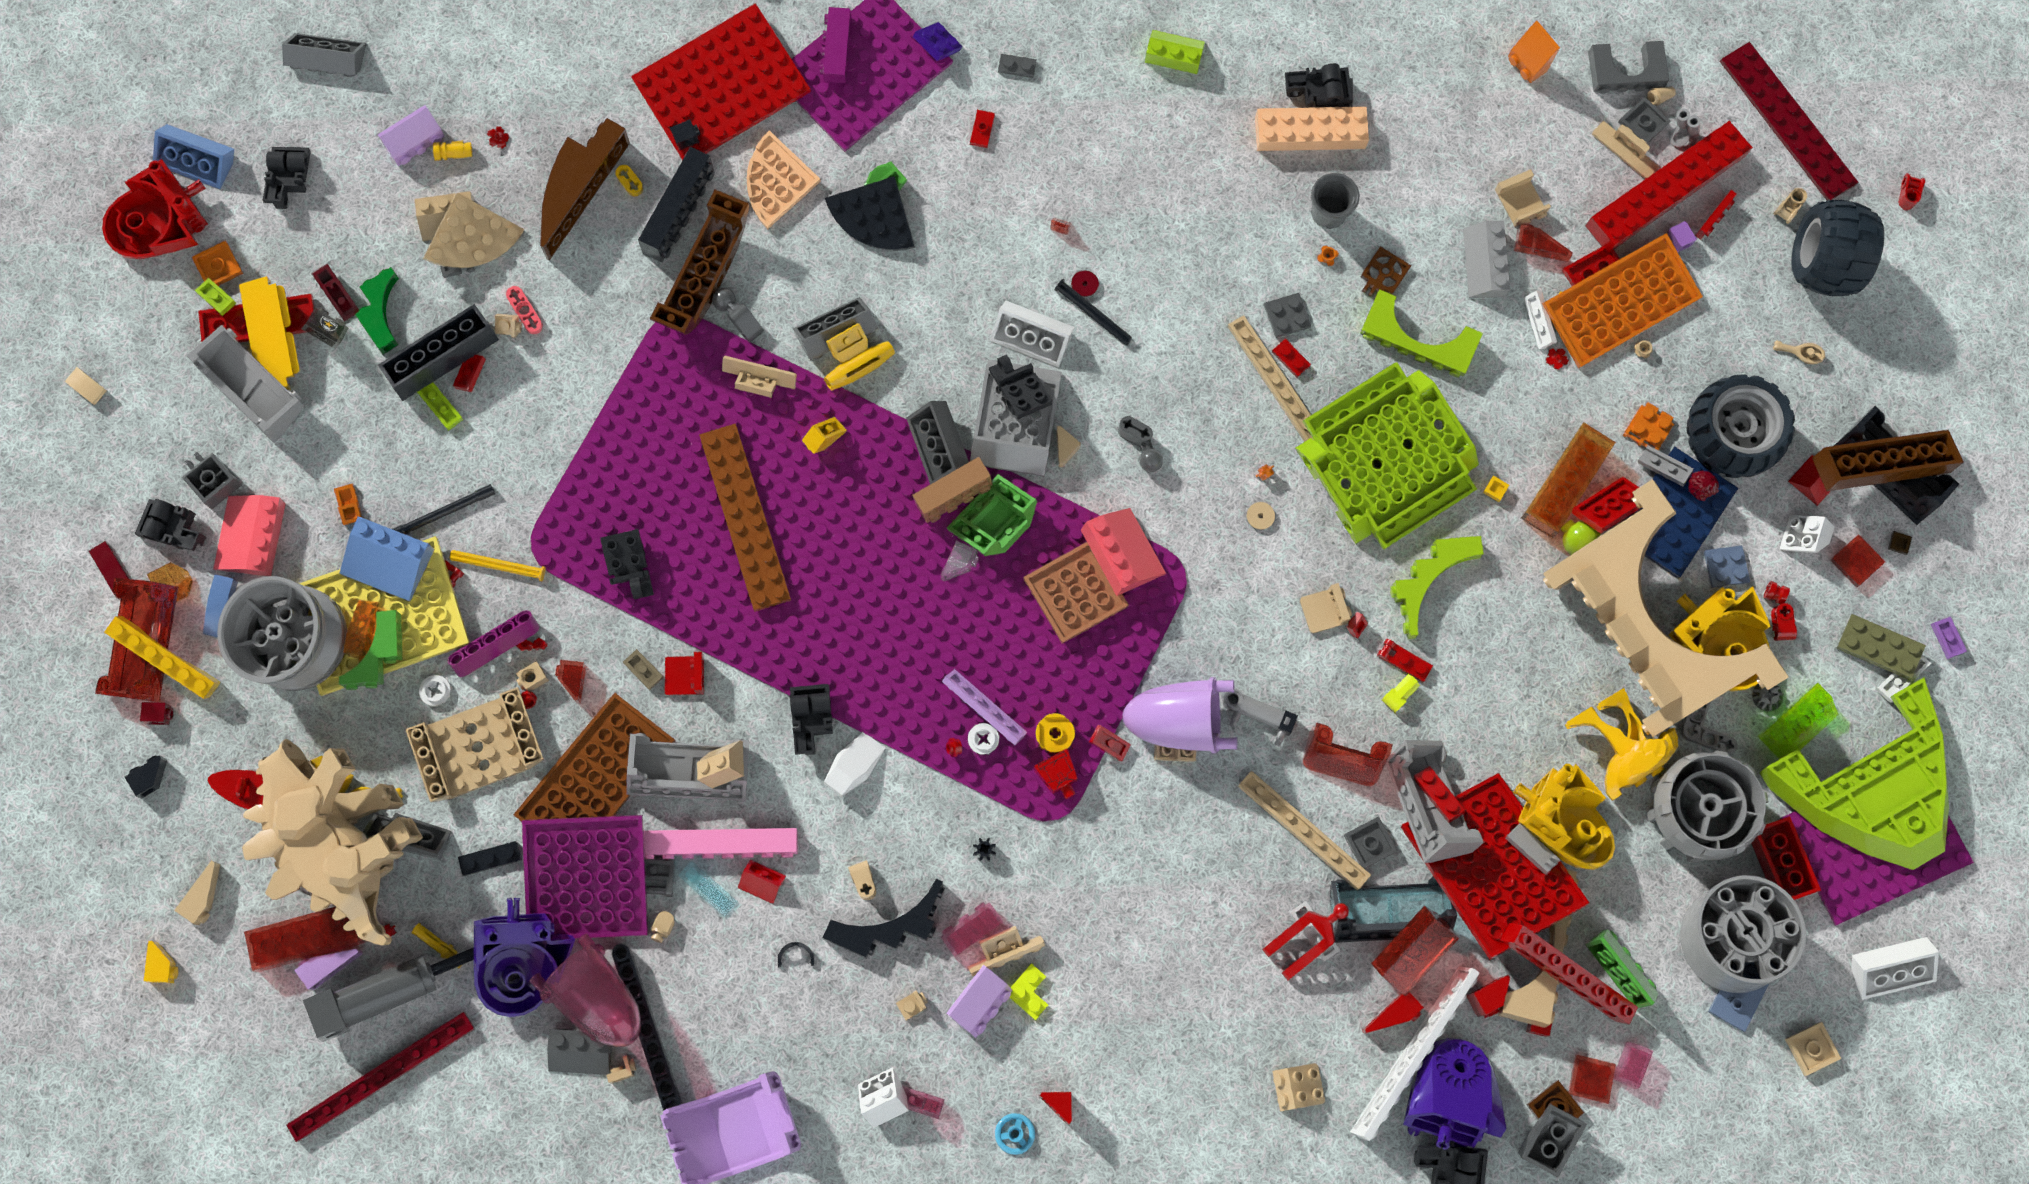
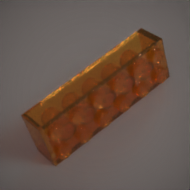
M1583 422L1526 508L1521 519L1553 539L1564 525L1616 442Z

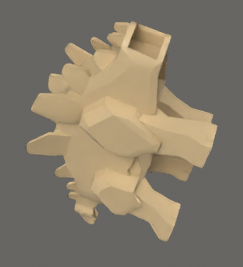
M288 739L283 740L277 751L258 762L259 768L256 770V774H262L263 784L256 790V793L264 795L263 804L255 805L246 810L243 817L261 823L263 831H260L242 846L244 859L256 860L274 857L276 860L274 864L278 870L273 873L265 891L266 895L272 900L281 899L299 890L302 886L312 893L310 904L312 911L320 912L333 904L336 906L332 915L334 920H341L345 917H348L350 920L343 926L344 930H355L359 938L371 943L389 945L392 938L385 933V929L379 924L376 915L380 879L393 870L394 859L404 855L402 849L408 844L418 842L423 836L412 818L398 817L378 834L367 839L365 834L354 826L357 823V819L380 810L399 809L404 803L395 787L379 783L371 789L351 793H338L346 777L356 770L345 749H328L324 752L322 761L316 769L296 744Z

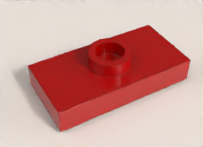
M977 109L970 145L988 148L995 113Z

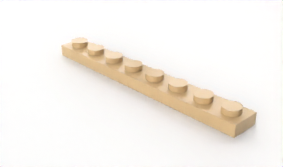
M1243 315L1229 323L1227 327L1303 441L1305 442L1312 438L1302 422L1311 416L1245 316Z
M1251 771L1238 785L1242 791L1357 891L1371 876L1370 873L1254 772Z

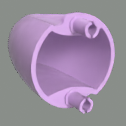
M1210 677L1209 680L1177 683L1147 690L1134 697L1126 705L1123 711V722L1127 729L1140 739L1163 747L1211 751L1212 754H1217L1220 749L1237 750V737L1220 738L1221 713L1219 692H1234V680H1217L1216 677Z

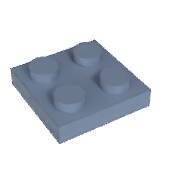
M1742 545L1704 551L1711 588L1750 582Z

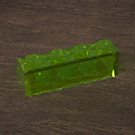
M1819 683L1810 686L1757 737L1778 759L1797 749L1801 750L1839 715L1832 696Z

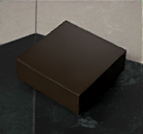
M1893 531L1888 550L1907 555L1912 537Z

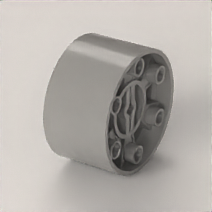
M1744 875L1731 877L1718 883L1699 896L1689 906L1682 919L1680 942L1687 963L1704 982L1722 991L1746 993L1762 988L1783 977L1796 966L1805 948L1806 928L1798 905L1784 889L1767 879ZM1733 891L1746 894L1747 902L1736 903ZM1720 893H1724L1727 901L1722 900ZM1706 904L1720 915L1716 923L1702 921V914ZM1766 909H1768V911L1772 914V916H1773L1774 919L1776 920L1775 923H1774L1772 917H1771V916L1769 915V913L1766 911ZM1705 928H1708L1712 931L1711 936H1708L1706 934ZM1776 942L1782 943L1781 957L1772 952ZM1713 944L1717 953L1723 957L1719 963L1711 955L1707 945ZM1770 961L1777 966L1776 969L1771 967ZM1730 962L1736 964V971L1730 967ZM1744 962H1754L1761 979L1744 978Z

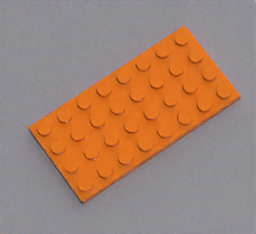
M1666 233L1542 304L1576 366L1580 368L1701 299L1703 296Z

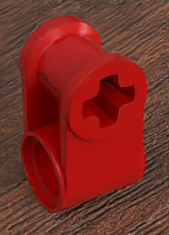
M1908 173L1905 174L1898 201L1902 209L1911 210L1920 201L1925 178L1919 179L1910 176Z
M1782 603L1774 607L1771 611L1772 631L1775 633L1773 639L1775 641L1795 640L1797 628L1793 607L1788 603Z

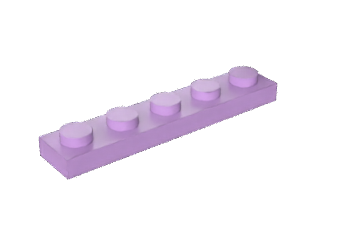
M954 669L945 676L942 682L972 707L978 715L987 720L993 728L1003 734L1008 741L1016 745L1027 734L1021 726L958 671Z

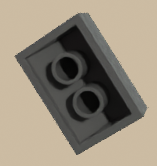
M549 1029L547 1047L548 1071L608 1075L610 1073L614 1034Z

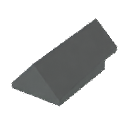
M375 813L363 830V833L368 839L378 834L396 818L410 817L395 813L390 818ZM413 819L423 838L416 843L408 844L402 851L441 860L451 831Z

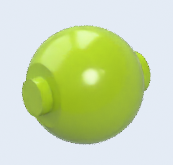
M1571 519L1561 528V531L1564 533L1562 538L1563 546L1570 555L1601 536L1599 532L1583 521L1575 523Z

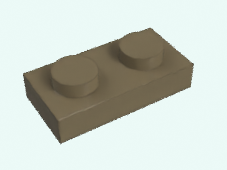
M637 649L623 661V664L649 691L664 678Z

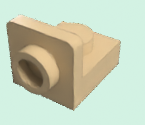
M495 315V334L511 335V338H516L521 333L522 322L519 321V315Z
M916 990L896 1004L907 1021L927 1009L925 1004L928 1001L922 992L918 994Z
M627 1055L623 1056L626 1068L623 1069V1066L612 1069L611 1074L607 1075L608 1082L612 1084L635 1076L634 1071L637 1069L634 1059H630Z

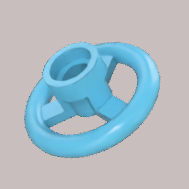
M1018 1113L1008 1114L998 1122L995 1129V1139L998 1146L1004 1152L1012 1155L1022 1154L1032 1146L1035 1140V1128L1026 1116ZM1016 1119L1015 1125L1011 1126L1007 1133L1001 1134L1004 1124ZM1022 1122H1024L1029 1129V1138L1027 1142L1023 1139V1130L1021 1128ZM1013 1130H1017L1019 1132V1136L1017 1138L1012 1137L1011 1132ZM1009 1139L1012 1142H1018L1022 1147L1010 1148L1002 1140Z

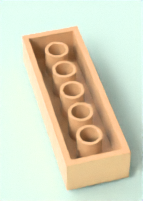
M1367 107L1257 109L1255 116L1257 151L1366 149L1369 141Z

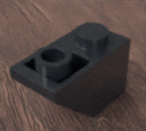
M160 755L153 756L146 761V764L131 769L129 774L124 776L136 797L143 799L160 788L167 760Z

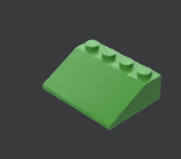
M1605 929L1585 944L1630 1002L1638 1008L1651 1006L1655 1003L1658 996L1655 984L1650 979L1647 980L1643 975L1644 971L1641 966L1633 962L1630 958V952L1618 943V937L1613 931Z

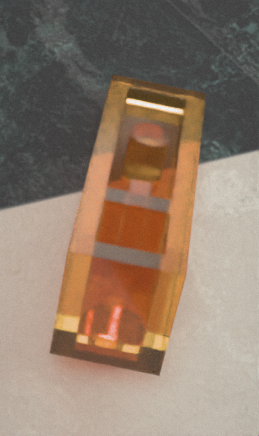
M358 601L346 633L343 653L350 658L363 659L372 645L379 602Z

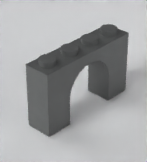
M1664 41L1645 42L1641 49L1644 70L1635 76L1625 75L1616 69L1612 60L1610 44L1592 45L1588 51L1593 91L1605 94L1616 90L1619 93L1633 89L1640 92L1645 89L1665 87L1669 82Z

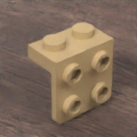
M1339 583L1331 585L1328 590L1301 597L1300 604L1310 633L1314 634L1345 625L1351 619V609L1345 604V592L1343 588H1340Z
M1316 1063L1272 1071L1280 1111L1325 1103L1319 1067Z

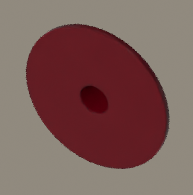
M1083 270L1073 276L1071 286L1081 296L1087 297L1093 295L1098 290L1099 280L1094 273Z

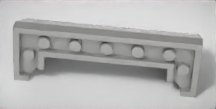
M221 325L193 349L187 357L248 419L275 443L303 409L304 406L300 402L302 398L295 391L290 392L238 343L235 339L238 336L230 328L226 330Z
M643 733L630 734L627 795L745 801L749 740L735 739L729 743L731 744L739 740L743 741L744 776L715 788H710L697 780V762L709 752L724 746L650 742V738Z
M1405 740L1384 761L1424 863H1432L1473 853L1484 843L1480 832L1477 829L1469 830L1463 815L1448 823L1414 780L1415 774L1431 766L1454 795L1442 766L1447 757L1443 742Z

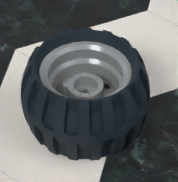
M1733 375L1712 383L1700 393L1690 409L1686 426L1687 434H1690L1688 439L1690 449L1695 451L1697 454L1696 459L1701 464L1705 463L1710 467V471L1716 474L1724 473L1725 477H1752L1767 471L1782 459L1794 436L1795 428L1793 424L1795 422L1794 411L1790 408L1788 397L1782 394L1777 385L1769 383L1759 376Z

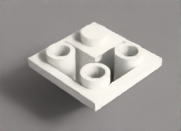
M1790 515L1780 550L1817 553L1830 544L1835 526L1826 517Z

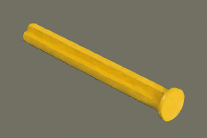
M452 550L450 553V560L538 578L541 582L546 571L544 566L537 568Z

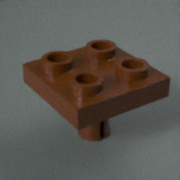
M1556 1080L1526 1104L1537 1120H1539L1549 1104L1576 1118L1584 1114L1583 1110L1559 1080Z

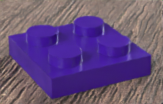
M939 22L915 31L913 38L936 61L959 52L963 47Z

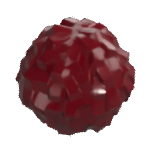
M1698 471L1691 475V479L1688 482V491L1699 501H1705L1707 497L1719 492V483L1710 472Z

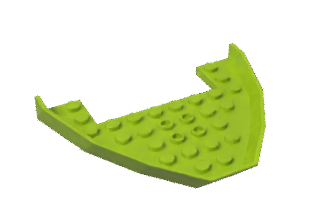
M1924 677L1890 697L1913 730L1822 782L1799 749L1759 772L1772 792L1818 830L1867 855L1911 870L1945 852L1949 813L1943 733Z

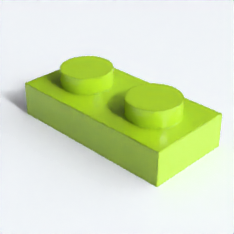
M209 278L195 290L204 301L222 316L236 304L227 293Z

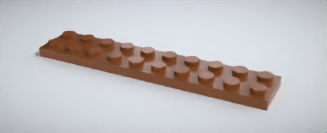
M736 423L699 434L754 612L791 601Z

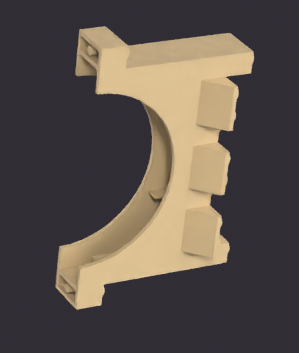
M1652 479L1632 492L1634 494L1632 500L1639 509L1643 508L1642 510L1544 572L1545 578H1543V581L1548 588H1553L1554 590H1559L1572 581L1576 590L1583 592L1585 595L1583 600L1589 608L1596 609L1598 612L1595 614L1601 624H1606V635L1611 641H1616L1618 644L1616 649L1622 657L1629 658L1631 662L1628 665L1634 673L1638 672L1641 678L1638 680L1639 684L1644 690H1649L1652 695L1649 698L1654 706L1661 708L1642 720L1644 724L1641 727L1647 735L1651 734L1654 737L1755 674L1758 675L1756 681L1762 689L1766 687L1767 690L1789 678V676L1767 644L1738 655H1706L1694 652L1676 643L1654 622L1642 594V562L1654 535L1662 525L1677 513Z

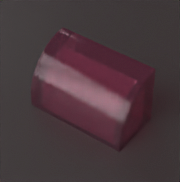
M1626 1042L1612 1079L1633 1089H1639L1653 1051L1638 1044Z

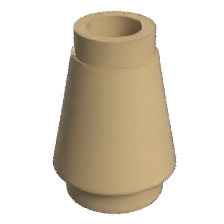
M1673 86L1652 88L1647 93V99L1653 105L1658 106L1674 97L1676 91Z

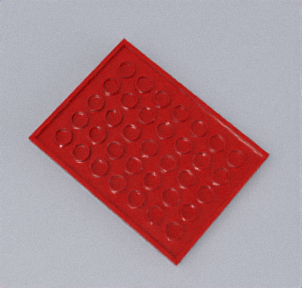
M756 3L631 76L682 160L690 147L707 154L811 92L810 87ZM691 120L693 125L697 124L701 133L698 136L700 143L680 151L670 127Z
M1499 773L1455 796L1465 809L1463 817L1468 829H1477L1484 843L1473 853L1425 864L1489 960L1511 949L1500 941L1509 923L1524 925L1537 934L1590 903L1561 861L1545 875L1505 839L1520 823L1518 819L1523 807ZM1409 822L1402 824L1401 829L1423 860Z

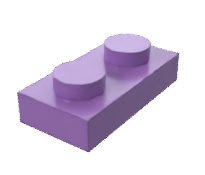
M1951 616L1930 624L1947 659L1967 652Z

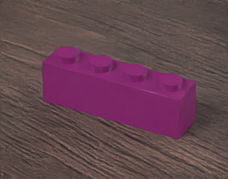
M829 7L828 14L824 16V25H827V30H823V41L826 43L825 47H822L821 52L824 64H820V75H823L824 82L846 83L851 9Z

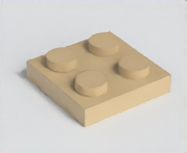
M1822 1022L1785 1039L1804 1076L1841 1059Z

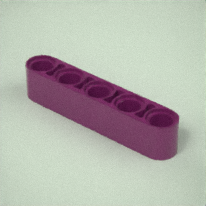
M522 611L451 654L448 658V664L458 677H465L537 633L540 626L530 611Z

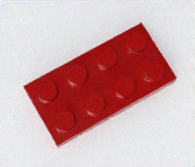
M1622 476L1575 506L1572 514L1602 534L1639 510L1632 500L1634 497L1632 492L1640 487Z

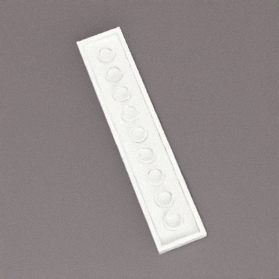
M1460 966L1457 968L1350 1131L1356 1137L1370 1141L1378 1134V1128L1389 1117L1390 1109L1399 1102L1401 1092L1410 1085L1411 1077L1423 1065L1422 1060L1426 1054L1433 1050L1434 1042L1444 1033V1027L1455 1016L1456 1008L1465 1001L1466 993L1476 984L1477 976L1479 975L1477 970Z

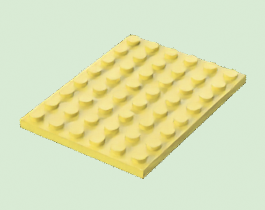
M436 536L423 540V542L428 543L434 548V552L410 602L339 574L340 569L299 583L330 596L340 607L347 624L348 638L344 656L336 670L325 681L317 685L319 695L323 696L343 689L344 687L339 685V676L352 670L366 656L375 636L376 612L396 610L401 614L403 660H396V663L386 664L383 661L384 674L464 647L470 643ZM310 608L307 616H312Z

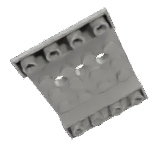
M988 359L970 462L980 457L985 467L1044 477L1062 372L1033 367L1034 373H1036L1050 396L1052 405L1039 410L1038 412L1041 414L1039 418H1033L1031 415L1017 419L1016 415H1012L1009 411L1006 399L1002 396L996 381L989 371V367L996 365L997 361ZM1012 363L1014 370L1025 366ZM999 404L1003 407V410L996 412L993 410V406Z

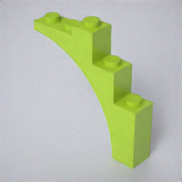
M1481 536L1436 539L1433 546H1430V554L1434 558L1415 560L1413 566L1410 567V574L1414 579L1395 580L1392 584L1393 586L1390 587L1391 598L1395 599V603L1403 602L1400 605V612L1405 617L1403 633L1407 634V639H1415L1418 636L1420 605L1430 584L1450 567L1461 562L1481 558L1484 554Z

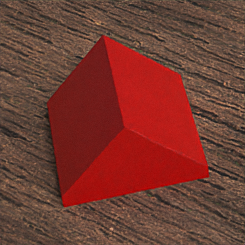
M1811 455L1788 482L1818 506L1830 491H1826L1812 459L1814 455Z
M1042 1092L1039 1095L1067 1125L1072 1122L1071 1092Z

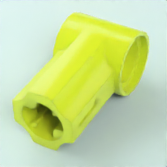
M1408 674L1381 700L1396 713L1418 689L1420 684L1413 676Z

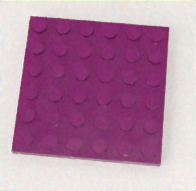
M643 815L522 821L526 914L545 913L551 919V923H554V933L572 935L574 938L648 935Z

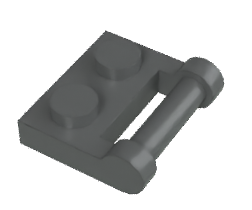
M645 860L646 880L666 881V887L646 886V894L666 895V897L673 896L675 861Z

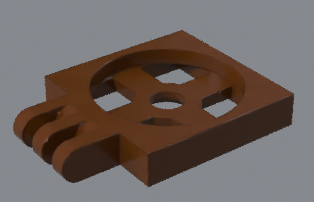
M1380 246L1360 276L1368 281L1362 292L1365 293L1370 288L1371 291L1368 294L1370 297L1374 292L1378 293L1379 289L1393 295L1412 265ZM1381 257L1390 258L1388 262L1384 264L1376 260ZM1396 262L1401 268V275L1393 269ZM1371 267L1379 271L1376 280L1370 275ZM1388 268L1389 273L1384 274L1382 270ZM1385 278H1391L1396 281L1394 285L1388 287L1382 284Z

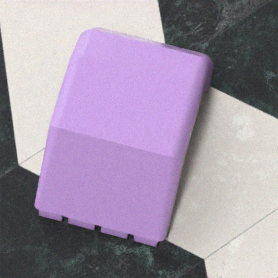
M774 1071L764 1073L755 1080L708 1097L668 1108L663 1111V1115H660L664 1130H668L666 1136L670 1149H674L675 1152L672 1153L676 1169H680L681 1172L678 1174L681 1184H709L799 1151L801 1148V1141L781 1079Z

